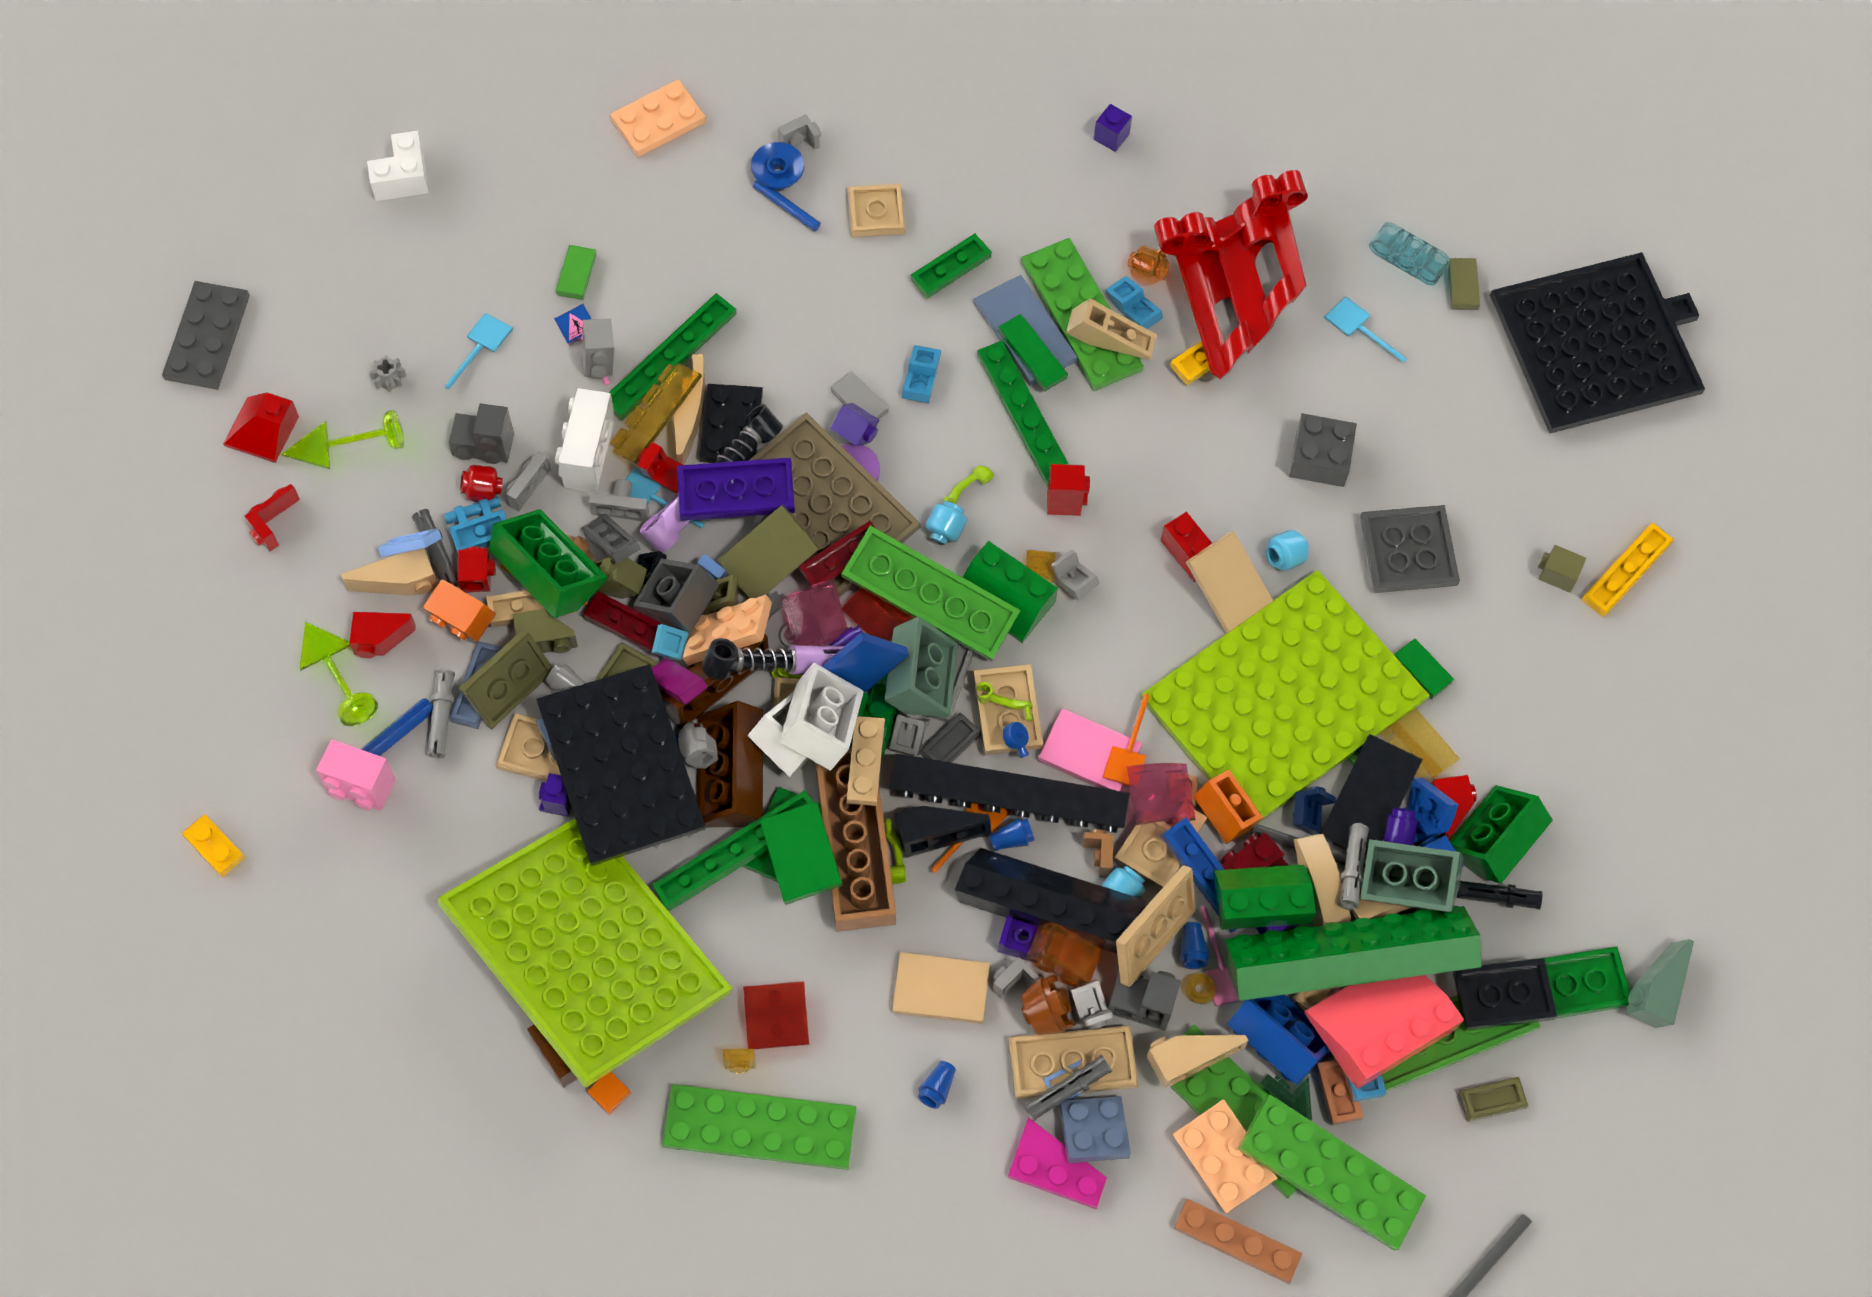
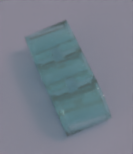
M1390 222L1384 223L1369 244L1371 251L1375 255L1428 285H1435L1450 265V258L1446 253Z

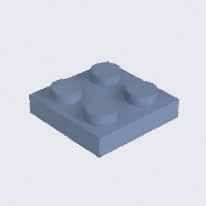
M1121 1096L1066 1100L1059 1105L1068 1163L1129 1159L1131 1151Z

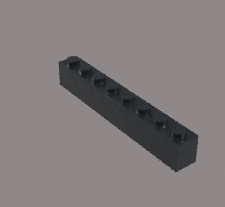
M897 753L895 754L890 789L896 790L895 796L913 798L914 793L924 794L925 801L942 803L943 798L953 799L954 806L971 808L972 803L983 804L984 811L1000 813L1001 808L1012 809L1013 816L1029 818L1030 813L1042 814V821L1059 823V818L1071 819L1070 825L1088 828V823L1100 824V830L1117 833L1118 828L1125 827L1130 797L1128 792Z

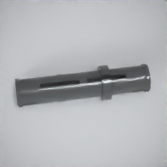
M428 509L419 510L422 517H419L417 512L413 514L412 518L419 532L436 528ZM442 539L426 547L440 581L443 579L450 584L454 583V586L458 587V577L441 541Z
M1100 1055L1079 1070L1075 1068L1072 1070V1075L1050 1087L1031 1101L1024 1103L1023 1106L1034 1122L1037 1118L1081 1090L1086 1092L1090 1089L1089 1085L1111 1073L1112 1070L1104 1057Z

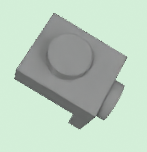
M1073 550L1067 552L1051 565L1057 585L1077 600L1099 585L1097 575L1079 563L1077 553Z
M1018 957L1009 967L1003 965L995 973L992 991L1002 998L1021 978L1031 986L1040 978V972L1030 961L1024 962Z
M1093 980L1068 989L1078 1024L1085 1027L1089 1026V1029H1096L1107 1024L1106 1020L1114 1017L1112 1011L1107 1009L1099 980Z

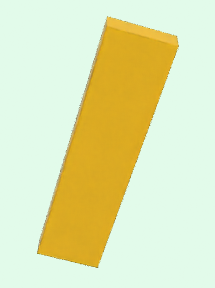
M1652 522L1583 596L1582 601L1604 618L1675 539Z

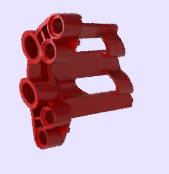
M1298 170L1286 171L1277 179L1272 175H1263L1256 178L1251 184L1253 189L1252 197L1242 202L1232 215L1216 222L1212 217L1204 218L1202 213L1192 212L1182 217L1180 221H1177L1174 217H1165L1154 224L1161 252L1176 256L1211 374L1219 379H1222L1231 371L1236 361L1244 352L1247 351L1249 354L1273 328L1280 313L1288 304L1296 300L1307 285L1289 210L1299 206L1308 198L1302 175ZM1267 243H1273L1284 277L1265 298L1255 261L1262 247ZM1230 298L1239 325L1224 342L1214 306L1221 300Z

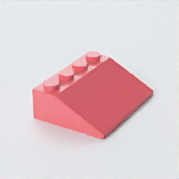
M1426 975L1349 985L1304 1012L1357 1089L1454 1032L1464 1021L1447 994Z

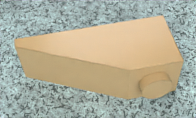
M1090 298L1072 309L1066 331L1067 334L1088 345L1147 360L1152 357L1157 334Z
M425 548L399 553L341 574L347 591L412 596L428 593L438 585Z
M1246 1035L1174 1036L1169 1040L1165 1036L1150 1045L1151 1049H1149L1147 1059L1165 1090L1245 1049L1249 1040Z

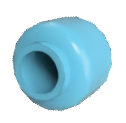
M944 501L943 504H936L926 522V529L932 533L930 538L943 545H946L947 541L956 542L967 523V517L963 514L964 509L948 501Z
M1287 530L1272 537L1268 542L1266 549L1267 560L1272 566L1281 571L1297 567L1307 560L1308 541L1295 530Z
M1125 866L1124 869L1121 867L1114 868L1101 885L1137 898H1141L1145 892V887L1142 884L1145 880L1128 866Z

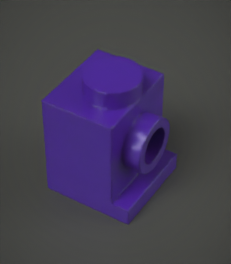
M549 773L547 781L542 782L540 786L539 799L541 804L539 811L569 817L571 805L561 775Z
M1007 916L1000 937L998 952L1032 962L1034 954H1041L1045 936L1040 935L1042 927ZM1020 934L1029 938L1026 941H1021L1017 936Z

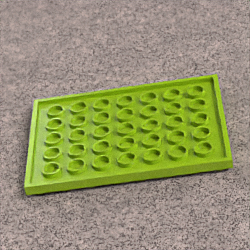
M1316 570L1143 692L1140 699L1142 701L1144 694L1149 695L1147 708L1208 780L1227 770L1231 771L1262 815L1263 819L1257 823L1259 824L1292 800L1296 792L1304 791L1348 759L1352 753L1360 750L1369 734L1378 737L1426 702L1430 695L1321 572Z
M575 818L438 898V905L585 1088L730 995L733 989L623 856L590 866Z

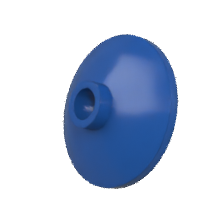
M772 142L763 145L754 153L751 160V171L754 178L763 186L773 189L787 188L801 178L804 172V159L800 151L794 146L784 142Z

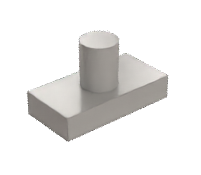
M619 479L615 482L613 495L591 492L589 505L592 515L601 516L606 514L608 517L646 522L649 516L647 499L630 497L632 483L628 480Z

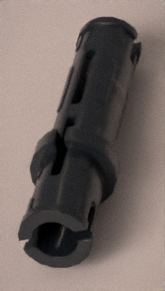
M1460 881L1456 898L1505 904L1506 908L1521 906L1540 910L1543 893L1540 890L1516 888V885L1512 884L1504 887Z

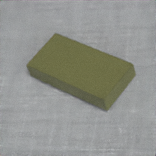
M1449 258L1448 274L1451 309L1479 310L1480 295L1476 258Z
M1519 1077L1460 1090L1459 1092L1468 1122L1528 1107Z

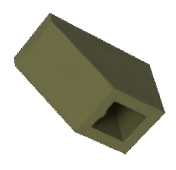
M609 557L593 561L607 576L606 582L595 592L596 594L599 591L610 597L624 599L641 593L647 572L646 568L628 557L617 564Z
M539 609L513 614L515 634L517 635L523 629L529 632L542 653L552 651L564 653L570 651L571 648L578 647L574 630L544 610Z

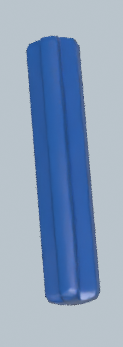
M423 698L361 750L381 756L432 714V703Z

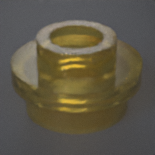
M1206 974L1192 976L1186 985L1187 996L1197 1004H1206L1212 1001L1217 990L1214 980ZM1199 985L1204 986L1206 993H1197L1195 987Z

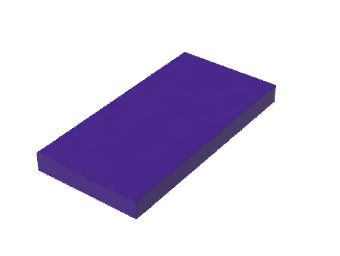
M791 458L677 466L681 521L769 515L781 505H784L790 513H795Z

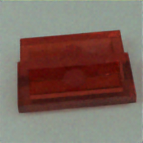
M863 588L841 608L867 634L887 641L892 640L894 627L914 619V617Z
M804 981L743 986L748 1050L809 1045Z

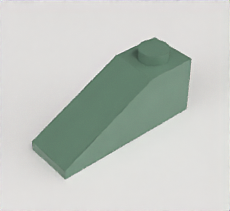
M1687 939L1671 943L1634 984L1628 996L1629 1004L1626 1014L1654 1028L1674 1025L1693 949V940Z

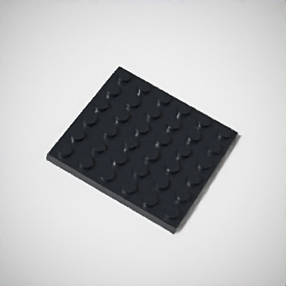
M1643 252L1491 291L1490 297L1549 434L1703 394L1705 390Z

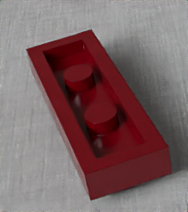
M868 521L799 566L798 569L814 592L842 574L870 525L874 527L871 521Z
M599 591L583 614L584 619L652 653L658 625L662 624Z

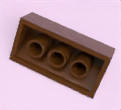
M764 633L763 641L740 649L748 648L750 651H754L756 648H759L761 651H765L769 648L768 636ZM703 661L696 665L688 666L686 669L701 677L708 687L685 705L660 690L668 717L681 730L687 722L695 721L698 716L705 713L759 668H754L753 671L750 668H742L741 671L730 672L729 676L725 679L717 680L708 677L702 669Z
M737 700L698 716V723H702L706 731L716 740L718 760L706 769L697 768V802L706 828L744 827L763 816V751L747 736L762 719L764 710Z

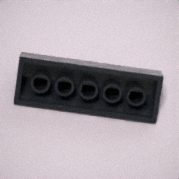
M980 848L965 863L954 889L960 903L1005 918L1011 916L1015 920L1042 927V930L1116 954V940L1148 905L1147 900L984 848Z

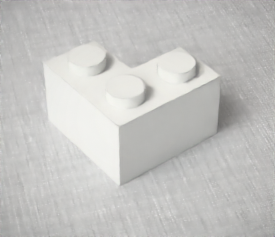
M418 131L391 134L394 157L367 161L370 185L375 201L429 193L423 148Z

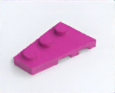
M1028 1117L1008 1178L1097 1209L1107 1177L1087 1162L1068 1163L1065 1145Z

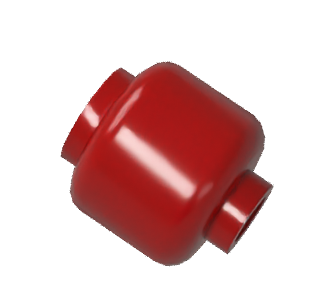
M470 465L467 471H462L460 493H464L468 501L479 502L478 500L483 499L489 501L494 499L496 494H501L503 478L497 477V471L494 467Z

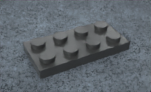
M194 281L162 373L164 380L219 389L250 297L248 290Z

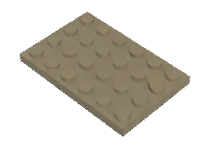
M807 412L750 459L791 458L795 513L791 514L820 547L810 558L868 521H871L876 529L901 543L905 542L921 528L920 522ZM840 575L824 585V587L838 599L855 584Z

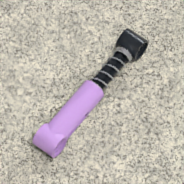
M765 404L757 406L744 419L745 428L740 432V437L732 440V445L724 449L725 453L723 455L717 456L715 463L735 462L745 459L744 456L749 451H753L754 445L764 444L775 438L782 430L783 424ZM679 493L660 513L650 517L640 528V533L656 551L663 553L672 547L678 540L679 533L691 521L680 520Z
M718 638L711 642L703 660L702 669L708 677L717 680L725 679L729 676L730 672L741 671L742 668H750L751 671L754 668H761L762 671L765 668H772L773 671L776 668H783L786 671L788 668L791 675H804L813 663L822 667L845 646L792 645L786 652L781 648L775 652L770 648H767L765 651H761L759 648L750 651L748 648L743 650L737 648L728 639Z

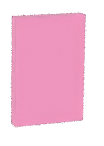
M1062 708L1038 757V761L1096 787L1121 791L1124 784L1105 779L1103 775L1112 746L1127 750L1130 738ZM1135 741L1133 752L1139 753L1142 746L1141 742Z

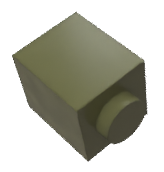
M1554 545L1550 554L1544 552L1538 568L1543 570L1539 580L1570 593L1578 580L1586 557Z

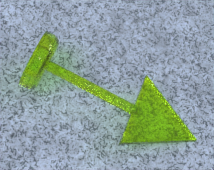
M395 410L384 413L383 429L328 440L327 422L325 421L281 455L330 469L329 447L385 435L390 447L399 449L404 447L403 430Z
M305 622L300 671L324 660L346 696V699L338 708V718L342 724L356 726L366 722L376 713L378 709L377 700L372 694L367 692L352 694L330 657L351 647L349 641Z

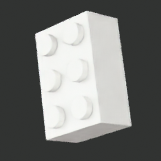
M577 388L575 398H570L568 414H570L569 422H564L562 428V439H564L562 447L557 448L555 463L559 464L558 475L562 477L564 488L597 493L615 424L611 393Z
M813 663L796 683L780 743L831 771L849 750L864 691Z

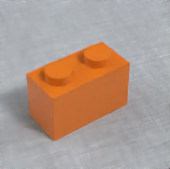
M441 579L422 607L431 614L430 621L441 628H444L445 625L452 627L450 632L463 641L468 637L478 642L496 615L484 603Z
M1230 770L1208 780L1193 796L1226 844L1247 834L1263 819Z

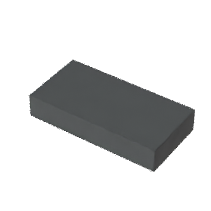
M960 712L920 750V755L923 758L952 763L981 735L982 731Z

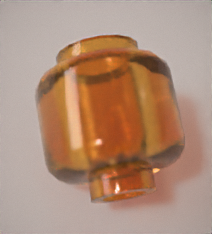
M1143 245L1130 254L1128 267H1130V273L1134 279L1154 285L1166 278L1170 262L1167 260L1166 254L1161 252V250Z

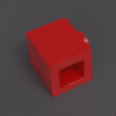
M472 546L467 549L458 550V582L461 590L465 593L491 592V576L496 575L495 559H490L487 548L483 549Z

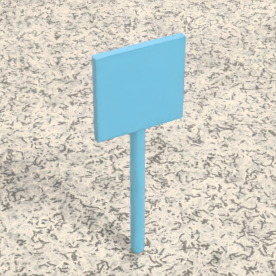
M1347 297L1340 301L1324 317L1348 336L1359 329L1399 360L1406 362L1407 358L1362 325L1371 315Z
M485 313L467 335L468 339L478 343L477 346L450 378L445 388H451L483 346L495 352L512 331L513 327Z
M634 468L625 479L632 483L630 497L647 499L648 504L651 500H654L664 507L668 504L667 501L655 495L662 485L645 477L638 469ZM699 520L690 521L700 528L704 527V523Z

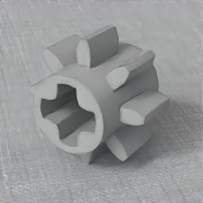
M385 355L384 358L373 361L375 370H371L369 373L371 379L375 380L374 383L377 389L383 387L388 392H391V389L402 386L400 377H405L406 372L401 367L398 358L392 360Z

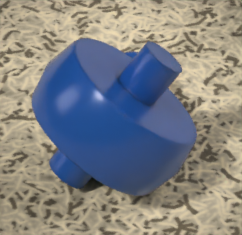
M1011 722L1003 729L1005 744L1011 749H1017L1020 758L1028 756L1029 752L1025 745L1028 743L1029 734L1026 727L1020 722Z

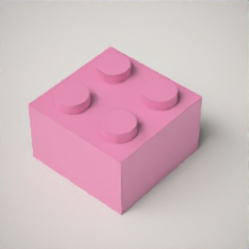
M331 739L316 769L322 784L328 791V795L337 800L343 801L344 798L353 800L358 807L365 810L375 808L381 811L396 781L386 758Z

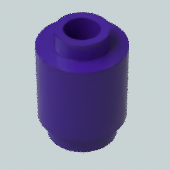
M1393 807L1392 814H1388L1384 841L1414 846L1418 819L1415 818L1416 811Z

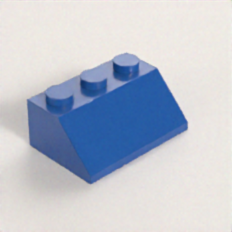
M1285 994L1245 1000L1227 1023L1233 1029L1235 1035H1246L1249 1040L1248 1043L1256 1050L1257 1054L1262 1059L1273 1064L1286 1080L1293 1082L1296 1086L1311 1073L1330 1051L1305 1015V1011Z

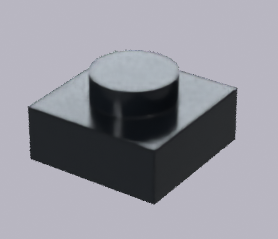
M1690 293L1664 299L1676 326L1697 321L1700 315Z
M661 551L639 554L637 563L647 569L643 584L647 583L661 558H667L666 554Z

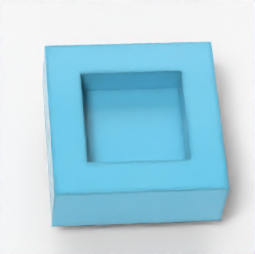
M664 624L658 625L652 653L675 661H681L688 632Z

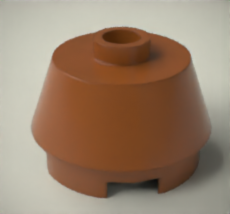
M1051 975L1047 978L1041 976L1022 993L1024 1007L1021 1009L1027 1024H1031L1038 1035L1065 1034L1066 1029L1076 1025L1074 1019L1069 1020L1067 1013L1073 1010L1064 988L1057 989L1054 982L1058 981L1056 975Z

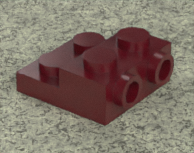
M1266 832L1261 836H1258L1256 833L1252 834L1243 842L1242 845L1245 848L1237 854L1234 850H1231L1220 860L1224 870L1289 866L1283 859L1285 854Z

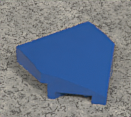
M1424 778L1413 779L1407 803L1408 808H1404L1416 811L1415 818L1418 819L1414 844L1448 832L1458 808L1456 802Z

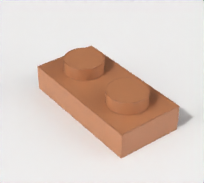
M1337 1060L1318 1063L1316 1070L1331 1125L1362 1120L1363 1113L1360 1102H1354L1348 1077Z

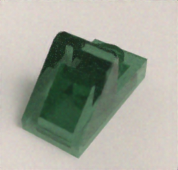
M1267 1074L1259 1086L1268 1094L1312 1121L1309 1077L1307 1076L1294 1093L1291 1094L1288 1091L1290 1086L1277 1075L1273 1078Z

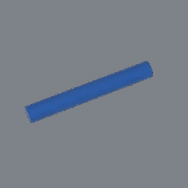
M757 180L754 182V189L813 231L819 229L821 222L773 188L763 186Z

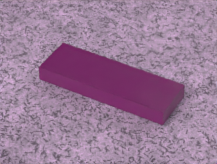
M668 658L663 659L652 668L658 688L684 705L708 687L701 677Z

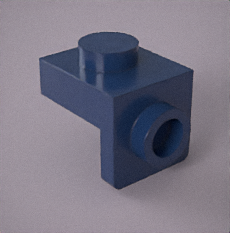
M1312 786L1308 790L1296 792L1293 826L1309 835L1320 834L1322 806L1335 804L1336 797L1326 792L1325 788L1319 786Z

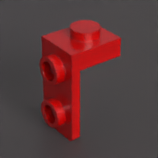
M651 442L650 446L644 448L640 453L637 466L645 477L676 494L679 493L677 466L683 464L668 457L661 446Z
M292 484L278 489L272 497L262 504L253 506L249 513L244 515L251 529L249 534L258 546L264 544L269 552L279 546L274 533L266 523L300 499Z

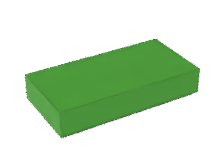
M569 245L556 288L558 296L584 300L597 255L596 249Z

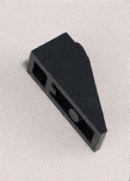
M929 806L908 807L894 814L896 829L906 858L991 834L989 814Z

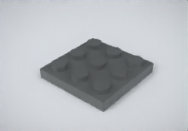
M1445 505L1361 513L1360 520L1374 593L1458 586L1460 579Z

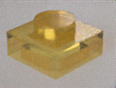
M1027 550L1026 566L1047 581L1053 583L1054 573L1051 565L1055 562L1056 552Z
M723 1049L725 1069H730V1072L746 1073L749 1069H756L755 1049Z

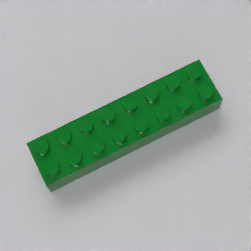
M1455 905L1452 913L1436 910H1418L1410 914H1388L1385 917L1374 919L1358 918L1352 922H1329L1323 926L1316 927L1299 926L1294 930H1270L1264 934L1250 936L1241 934L1234 938L1225 939L1228 972L1239 1001L1481 967L1480 934L1466 908Z

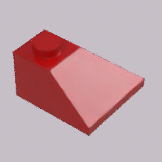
M268 392L247 397L223 443L224 446L276 463L299 418L293 401Z

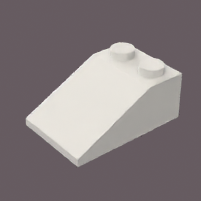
M793 693L766 713L747 735L789 777L809 760L804 755L780 743Z

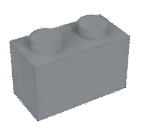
M611 318L583 320L582 354L585 377L603 378L613 374L614 342Z

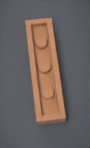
M1189 1199L1186 1200L1174 1227V1230L1287 1284L1291 1282L1303 1254Z

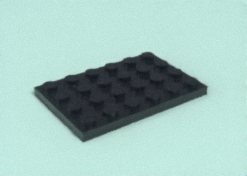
M651 664L536 699L590 866L706 830Z

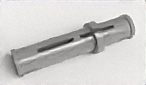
M443 669L436 671L435 693L431 695L433 709L426 755L432 758L436 757V753L438 758H444L446 755L445 748L450 706L454 705L452 689L455 672L447 669L446 676L443 674Z
M1355 823L1350 826L1345 870L1340 878L1343 884L1339 905L1346 910H1356L1359 907L1360 889L1363 884V866L1369 828L1361 823Z

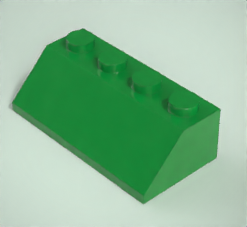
M541 509L493 523L489 551L554 618L578 611L606 582L607 576Z

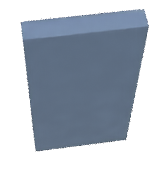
M1022 275L974 298L975 305L998 339L1003 341L1010 356L1030 386L1037 383V381L998 332V326L1017 315L1022 314L1063 368L1077 362V355Z

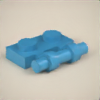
M498 496L489 501L487 499L478 500L479 502L466 507L460 505L454 507V511L444 514L447 525L456 521L459 522V524L449 527L457 553L458 550L467 549L472 546L481 548L489 546L493 523L506 520L503 509L493 513L491 511L501 507ZM480 513H483V515H484V516H481V517H478V518H475V519H472V520H469V521L467 520L468 517H471V516H474V515H477V514H480Z

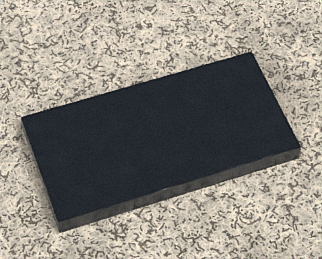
M1369 734L1320 834L1324 835L1327 842L1347 851L1350 826L1355 823L1366 825L1369 828L1365 852L1366 859L1369 839L1384 840L1388 814H1392L1393 807H1400L1423 759Z

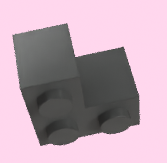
M479 403L477 416L456 413L449 439L452 455L463 460L475 458L493 464L499 462L508 463L514 437L508 407Z
M1158 971V973L1151 972L1149 980L1144 979L1143 975H1140L1134 984L1128 987L1120 983L1119 973L1108 1010H1111L1115 1016L1165 1031L1173 1011L1181 980L1175 979V976L1169 972Z

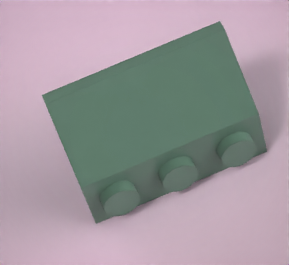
M918 616L893 628L892 642L907 647L909 656L888 673L885 701L905 714L946 718L951 714L958 643Z
M1369 839L1360 899L1452 913L1460 887L1464 857L1460 852Z

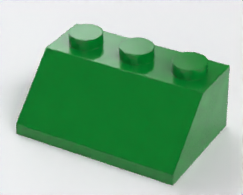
M987 541L973 558L963 576L964 579L1021 610L1008 632L1009 635L1021 643L1026 640L1056 602L1058 587L990 541Z
M1495 785L1449 841L1455 851L1463 855L1465 867L1480 878L1501 884L1543 834L1553 819L1539 796Z
M1304 865L1214 870L1221 930L1311 924L1316 914L1312 882Z

